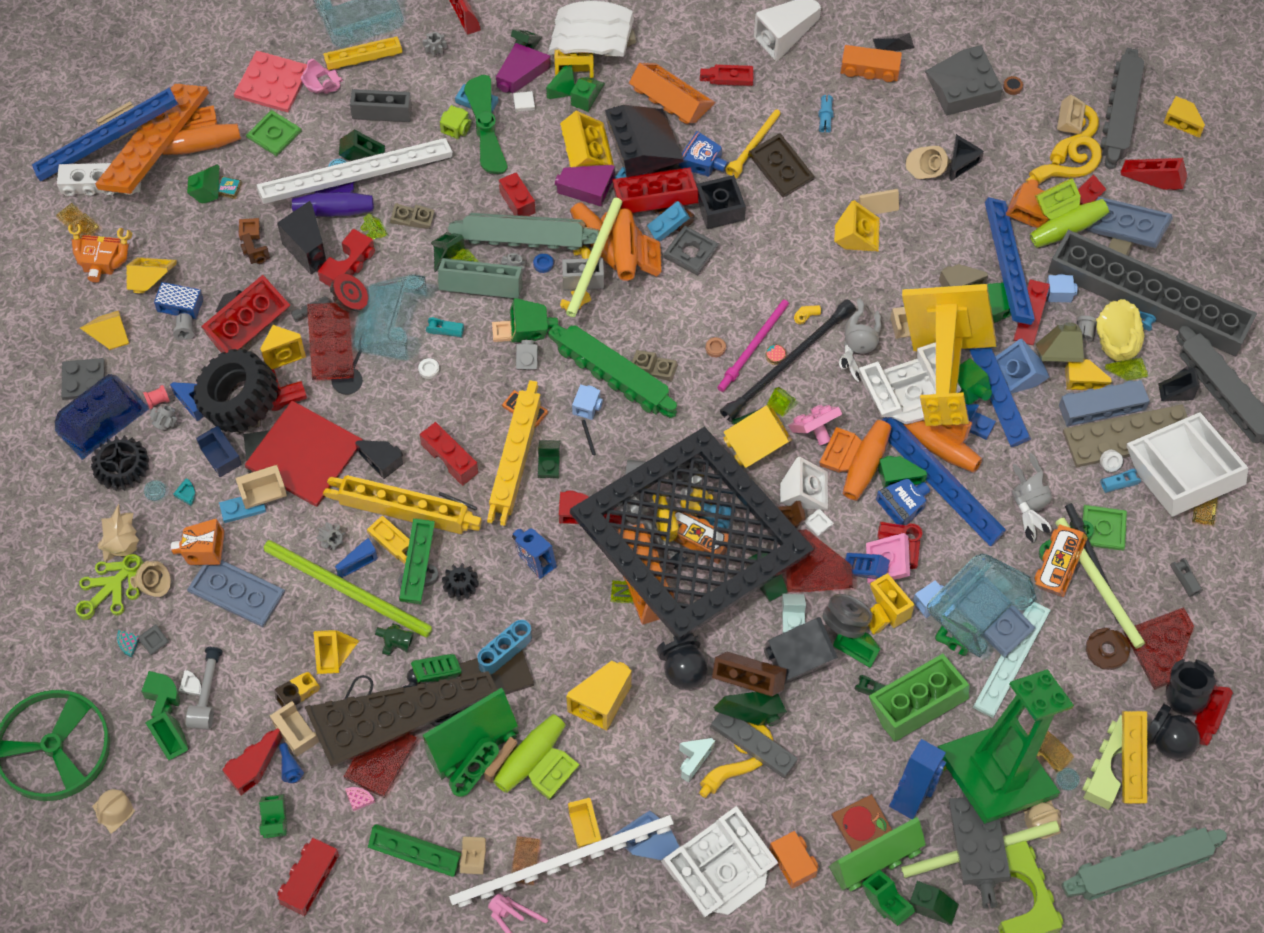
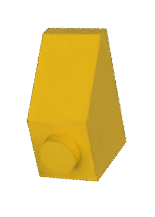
M1176 96L1166 114L1164 123L1200 138L1205 124L1195 104Z
M1084 359L1083 362H1067L1066 390H1095L1111 384V378L1090 360Z
M888 573L870 583L876 603L881 604L893 628L911 619L914 603Z

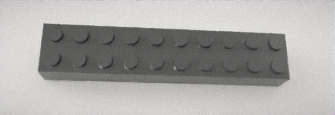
M1068 230L1051 260L1048 273L1053 275H1073L1074 283L1077 286L1110 301L1125 299L1134 304L1139 311L1154 315L1157 322L1179 331L1181 326H1189L1196 335L1201 333L1207 338L1213 347L1235 357L1257 315L1256 312L1071 230Z

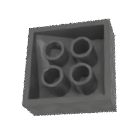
M982 45L963 49L925 70L946 116L1000 102L1003 88Z

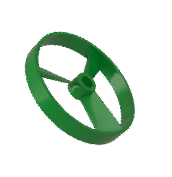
M48 690L23 699L5 715L0 723V758L43 750L47 756L53 757L65 790L54 793H34L21 789L6 777L1 761L0 775L15 792L37 801L61 800L81 792L98 777L109 755L110 733L103 715L89 699L71 691ZM68 698L52 733L43 736L41 742L2 740L12 720L27 707L47 699ZM91 708L101 719L104 730V746L97 764L84 777L63 752V741Z

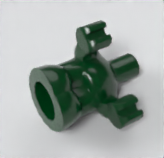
M392 623L387 629L377 627L375 636L383 638L385 646L383 647L382 654L390 656L393 647L400 648L408 653L414 632L400 629L401 625Z

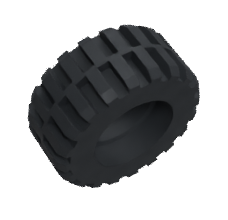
M246 349L228 350V353L222 352L218 354L217 358H212L209 361L210 363L202 368L201 375H198L196 379L197 385H194V402L197 405L198 411L213 425L219 426L225 432L245 431L250 426L258 425V421L264 420L267 417L266 413L272 410L274 406L272 403L277 398L275 391H278V383L276 382L275 373L255 353ZM246 380L240 393L231 400L226 401L231 389L238 383Z

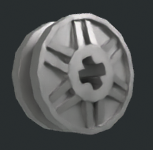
M834 594L830 598L828 606L824 609L822 618L838 634L859 638L865 634L873 614L857 598L846 594Z

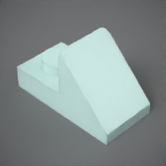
M782 594V633L805 623L806 601L804 594Z
M709 738L680 743L679 751L691 758H686L681 765L682 779L688 783L714 749L715 740Z

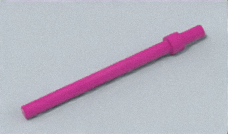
M783 299L735 364L725 372V377L717 386L719 391L724 392L732 381L734 382L739 376L740 369L788 307L789 302Z

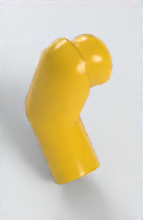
M585 245L579 247L578 250H573L574 256L581 255L582 259H588L591 250Z
M820 305L801 306L794 315V321L797 324H804L810 316L821 315Z

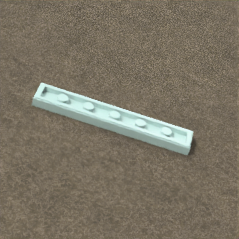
M1030 600L1023 615L1034 625L1035 629L1005 658L1002 655L1000 656L973 706L974 709L994 718L1010 688V681H1013L1050 613V609Z

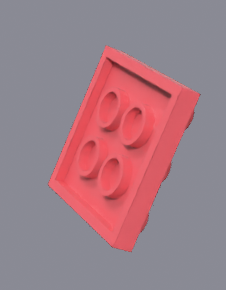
M256 50L234 93V97L289 112L303 84L301 76L307 68V64Z

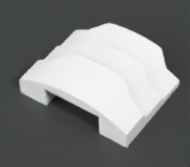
M583 1L566 5L558 9L548 52L549 54H555V50H560L564 54L587 52L605 54V56H624L634 21L633 11L617 4L602 1Z
M936 342L917 348V359L885 370H882L879 362L859 368V376L882 417H892L904 424L924 420L920 395L936 394ZM958 383L956 393L961 391V388Z
M737 806L661 861L673 879L677 880L687 896L691 898L704 918L711 912L729 915L765 888L767 871L778 863Z

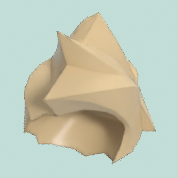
M119 504L110 518H101L103 538L98 543V549L103 550L105 562L110 561L115 556L132 554L137 550L136 546L139 542L135 535L137 531L132 526L133 513L120 514Z

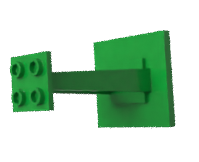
M1048 669L1010 681L1009 685L1016 696L993 727L937 747L946 752L943 759L946 762V768L984 824L1052 800L1060 794V791L1036 757L1054 715L1072 709L1074 704ZM1025 708L1035 721L1029 735L1018 720Z

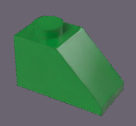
M588 76L579 78L571 91V106L589 112L605 83Z
M216 164L188 176L187 193L199 203H208L218 199L220 166Z
M886 456L880 459L878 471L883 488L905 479H909L914 485H919L926 481L927 472L902 456Z

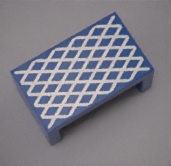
M161 282L154 304L157 312L175 316L185 313L191 315L193 319H197L204 299L200 289Z

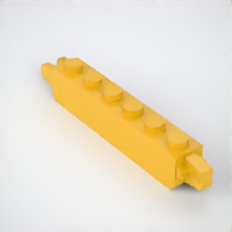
M529 380L527 390H519L489 500L488 523H493L497 512L502 513L500 525L506 526L508 516L512 515L541 406V394L537 393V381Z
M349 475L344 476L343 479L330 477L327 483L340 489L338 491L325 488L323 492L325 497L339 501L340 505L413 522V518L435 521L434 528L461 535L463 531L468 529L479 531L482 524V519L468 511L467 506L463 503Z

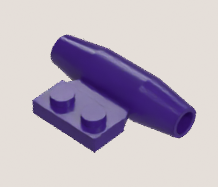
M354 181L314 191L313 194L292 197V211L294 212L310 201L316 217L353 216L373 212L374 201L372 195L353 193Z

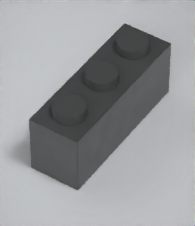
M352 89L350 99L352 119L410 122L412 112L411 93Z

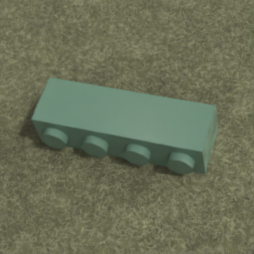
M442 258L438 269L439 290L519 299L522 289V267Z

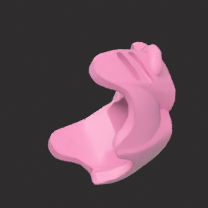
M310 59L307 62V68L301 76L304 85L313 93L324 92L328 94L337 91L340 88V82L343 81L337 75L335 69L331 71L323 68L315 59ZM323 75H328L331 80H325L322 86L318 81V78Z

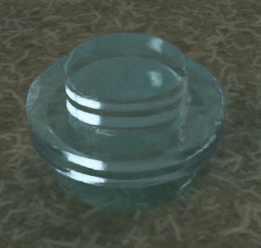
M157 480L150 481L144 488L146 498L152 501L160 500L166 493L165 485Z
M1063 768L1058 772L1056 782L1063 790L1070 791L1078 786L1079 775L1071 768Z

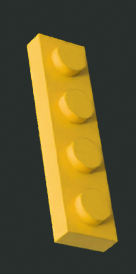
M396 36L323 53L327 69L331 70L348 65H357L369 60L374 61L386 56H394L402 53V48Z
M1122 711L1123 803H1147V711Z

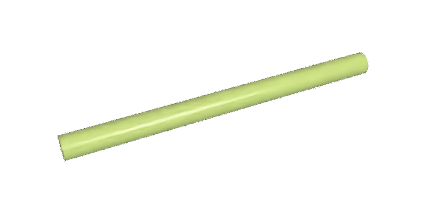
M613 198L575 289L566 314L570 317L576 316L622 205V200L619 198Z
M1065 518L1055 522L1057 527L1059 524L1070 527ZM1083 548L1079 558L1080 563L1136 649L1140 648L1145 644L1144 640Z
M1055 820L1003 836L1004 845L1006 847L1025 840L1027 842L1059 832L1058 823ZM957 850L901 867L904 879L959 862Z

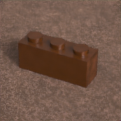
M727 651L715 657L712 678L774 696L784 690L787 669Z

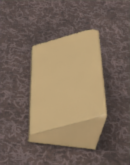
M1071 94L1062 100L1057 130L1080 134L1086 103Z
M898 189L860 195L858 203L873 214L899 210Z

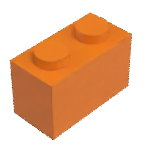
M795 831L771 842L769 847L791 889L815 878L819 868L815 858L807 853V845L802 836L798 837Z

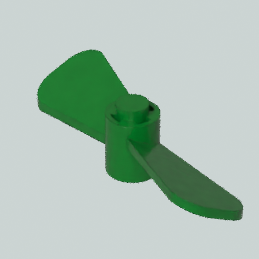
M480 75L469 80L464 87V93L476 118V134L480 138V165L486 172L503 174L507 170V163L495 135L496 120L495 116L491 113V78L488 75Z

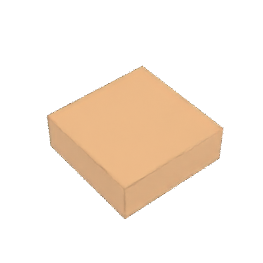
M510 321L492 322L493 342L511 341Z

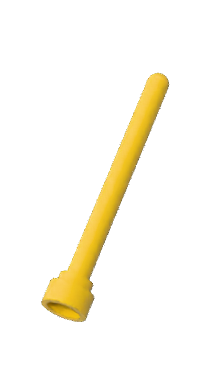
M776 109L772 112L738 159L727 165L725 168L726 174L732 176L733 173L735 178L740 176L743 171L742 165L749 157V151L757 147L780 116V110Z

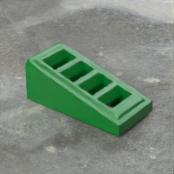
M455 654L441 655L411 662L418 682H439V680L455 679L461 674V668Z

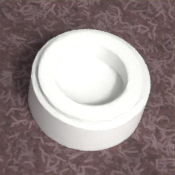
M430 358L422 360L418 366L419 374L426 379L436 377L439 373L438 362Z
M1107 450L1100 457L1101 466L1109 472L1117 471L1122 466L1123 458L1115 450Z

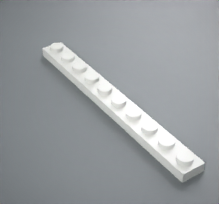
M446 138L257 184V191L262 203L266 204L452 157V150Z
M671 815L451 895L449 896L451 904L458 903L460 908L473 903L471 899L480 895L482 900L495 895L493 891L502 887L503 891L517 887L515 882L522 879L525 880V883L539 879L537 874L544 871L547 872V875L561 871L560 866L568 863L569 867L583 862L582 857L590 855L591 859L604 855V849L612 847L615 851L626 847V841L635 839L636 843L648 839V833L657 831L659 835L670 831V825L674 824Z

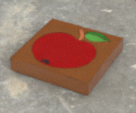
M872 794L831 815L851 852L892 831Z

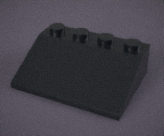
M621 105L605 110L607 126L627 178L684 162L663 109Z

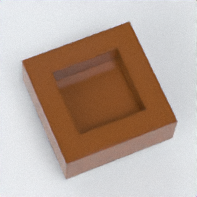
M259 218L239 219L240 240H243L242 235L250 233L252 240L260 239Z

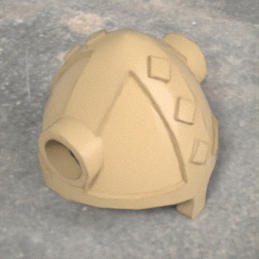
M146 561L139 567L135 576L130 578V583L133 588L138 587L147 595L160 597L168 592L171 579L167 568L161 562Z

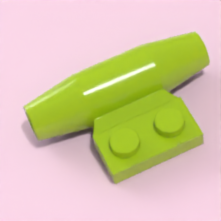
M1072 178L1035 195L1042 214L1050 220L1029 234L1031 241L1036 248L1062 241L1068 230L1078 233L1089 228L1109 213L1106 202L1103 199L1080 205L1081 196Z
M552 714L534 728L511 753L493 781L501 791L508 793L528 776L532 786L550 800L579 767V764L563 750L553 748L566 727L563 720L557 715Z

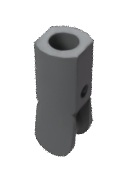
M1185 558L1180 559L1178 563L1172 562L1170 564L1189 598L1203 591Z

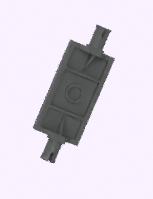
M963 793V797L949 798V809L963 885L973 884L980 890L983 908L988 909L989 902L990 907L995 908L998 905L994 891L996 884L1010 881L1011 877L1000 819L984 824Z

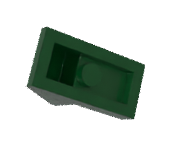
M513 29L510 36L516 39L515 43L531 49H535L542 38L540 35L520 29Z
M539 440L538 478L559 479L560 440Z

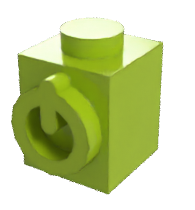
M451 105L441 116V133L455 139H459L461 135L466 136L472 123L468 112Z

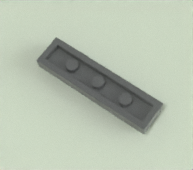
M719 713L711 723L710 727L783 778L788 775L798 761L797 757L745 721Z

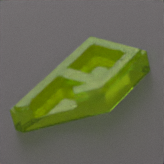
M1142 357L1105 364L1106 370L1127 381L1148 377Z

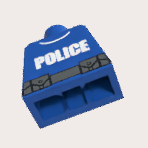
M905 479L879 490L876 501L895 524L907 525L925 508L926 499L924 496L930 493V488L925 482L915 487L909 479Z

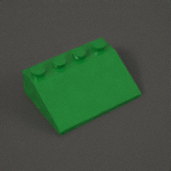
M500 688L423 734L427 758L442 780L446 777L447 779L452 777L480 739L490 737L495 740L498 746L503 742L506 743L510 737L516 739L519 730L505 692ZM491 746L489 748L484 747L483 750L491 751L492 748ZM477 762L471 763L468 767L474 765Z

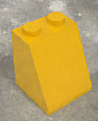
M771 404L764 406L725 430V437H723L729 448L733 447L736 455L734 457L740 466L744 465L745 468L792 441Z
M610 661L568 692L566 696L567 712L607 731L631 688L632 670L622 662Z

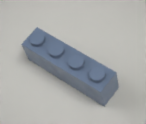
M1130 380L1120 385L1114 386L1111 384L1100 389H1087L1081 393H1068L1062 396L1059 408L1068 427L1145 411L1150 401L1142 380Z

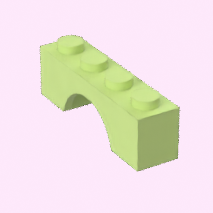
M1122 715L1119 716L1117 722L1112 720L1107 733L1111 734L1108 741L1104 739L1099 749V752L1103 754L1100 760L1095 759L1090 771L1094 772L1092 779L1087 777L1082 790L1086 791L1084 799L1108 810L1121 785L1112 773L1111 759L1115 755L1122 753Z

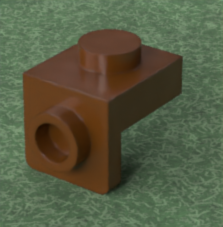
M250 233L242 235L243 244H240L243 255H248L251 264H262L267 259H270L267 246L255 249Z
M795 501L791 506L777 507L795 528L799 527L806 519L801 501Z

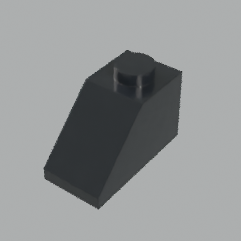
M358 440L355 442L357 452L383 479L403 465L402 451L397 446L393 447L388 441Z

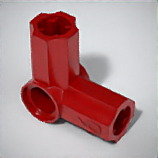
M277 379L278 391H275L277 399L273 401L272 404L274 406L271 411H279L285 405L290 404L291 401L298 402L307 399L302 381L280 387Z
M880 522L877 535L878 540L903 533L915 536V539L908 537L910 569H917L920 539L922 537L920 526L914 523L899 525Z

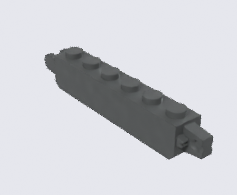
M1127 48L1125 54H1122L1120 62L1116 61L1114 73H1117V76H1113L1111 87L1114 88V91L1110 92L1108 100L1112 104L1107 108L1105 118H1109L1108 122L1105 121L1103 133H1106V137H1102L1100 147L1103 149L1102 156H1106L1105 166L1109 170L1116 168L1118 159L1126 157L1130 146L1145 62L1142 58L1138 57V49Z
M1181 326L1176 336L1178 344L1182 347L1179 354L1180 358L1188 367L1196 368L1198 379L1251 442L1264 443L1263 403L1252 394L1248 385L1240 380L1236 371L1228 366L1223 356L1217 353L1207 338L1201 333L1196 335L1189 326Z

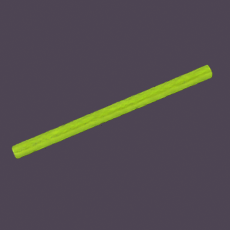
M268 540L264 545V551L410 630L424 637H428L431 634V625L271 540Z

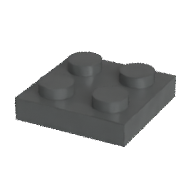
M104 358L62 361V400L105 397Z

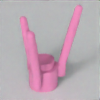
M501 893L497 894L488 906L493 912L491 917L499 923L505 933L512 932L501 916L506 918L509 914H512L520 921L524 920V917L516 912L513 907L544 923L548 922V919L514 902L508 896L505 898Z

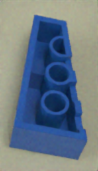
M920 739L909 758L898 784V789L895 791L889 807L910 819H914L926 797L931 798L937 789V784L946 765V762L943 761L946 752Z

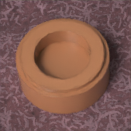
M711 338L706 342V353L711 357H721L726 351V343L721 338Z

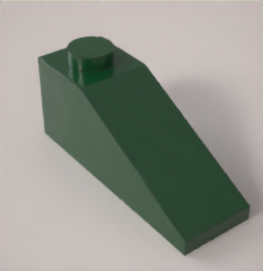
M759 692L724 696L713 707L715 712L757 726L767 724L768 726H774L787 713L778 693L774 696Z

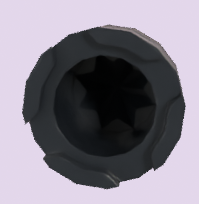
M693 633L680 641L674 636L673 642L667 645L662 642L656 649L659 659L666 661L664 671L670 684L682 690H691L701 685L706 679L708 672L707 659L698 650L701 642L698 635L694 637Z
M1185 659L1177 661L1171 669L1170 681L1166 686L1167 704L1176 713L1185 716H1192L1203 712L1210 702V694L1216 685L1217 680L1214 677V670L1207 663L1197 659L1195 662H1185Z
M1163 703L1147 730V746L1151 742L1155 743L1162 755L1173 760L1188 758L1198 749L1200 743L1197 726L1189 718L1182 715L1171 716V713H1169L1171 707Z

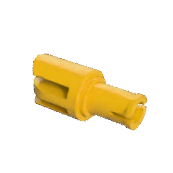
M653 495V498H652L653 501H654V503H655L656 495ZM659 496L658 504L668 505L666 497ZM657 509V517L668 519L669 510ZM674 511L672 513L669 542L677 537L679 530ZM656 522L658 531L667 532L668 523ZM661 536V539L666 541V537Z

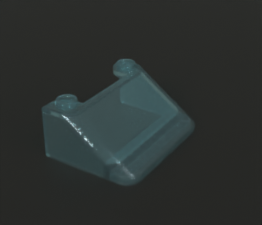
M313 0L332 43L337 47H344L398 29L404 21L397 0H352L334 7L330 0Z
M415 274L372 283L366 288L368 303L359 311L350 340V346L354 351L408 361L407 334L402 328L395 327L405 292L427 296L425 276Z
M978 554L928 602L927 609L929 614L970 653L980 658L988 647L986 640L980 636L1011 605L1019 610H1025L1037 600L1029 575L988 554Z

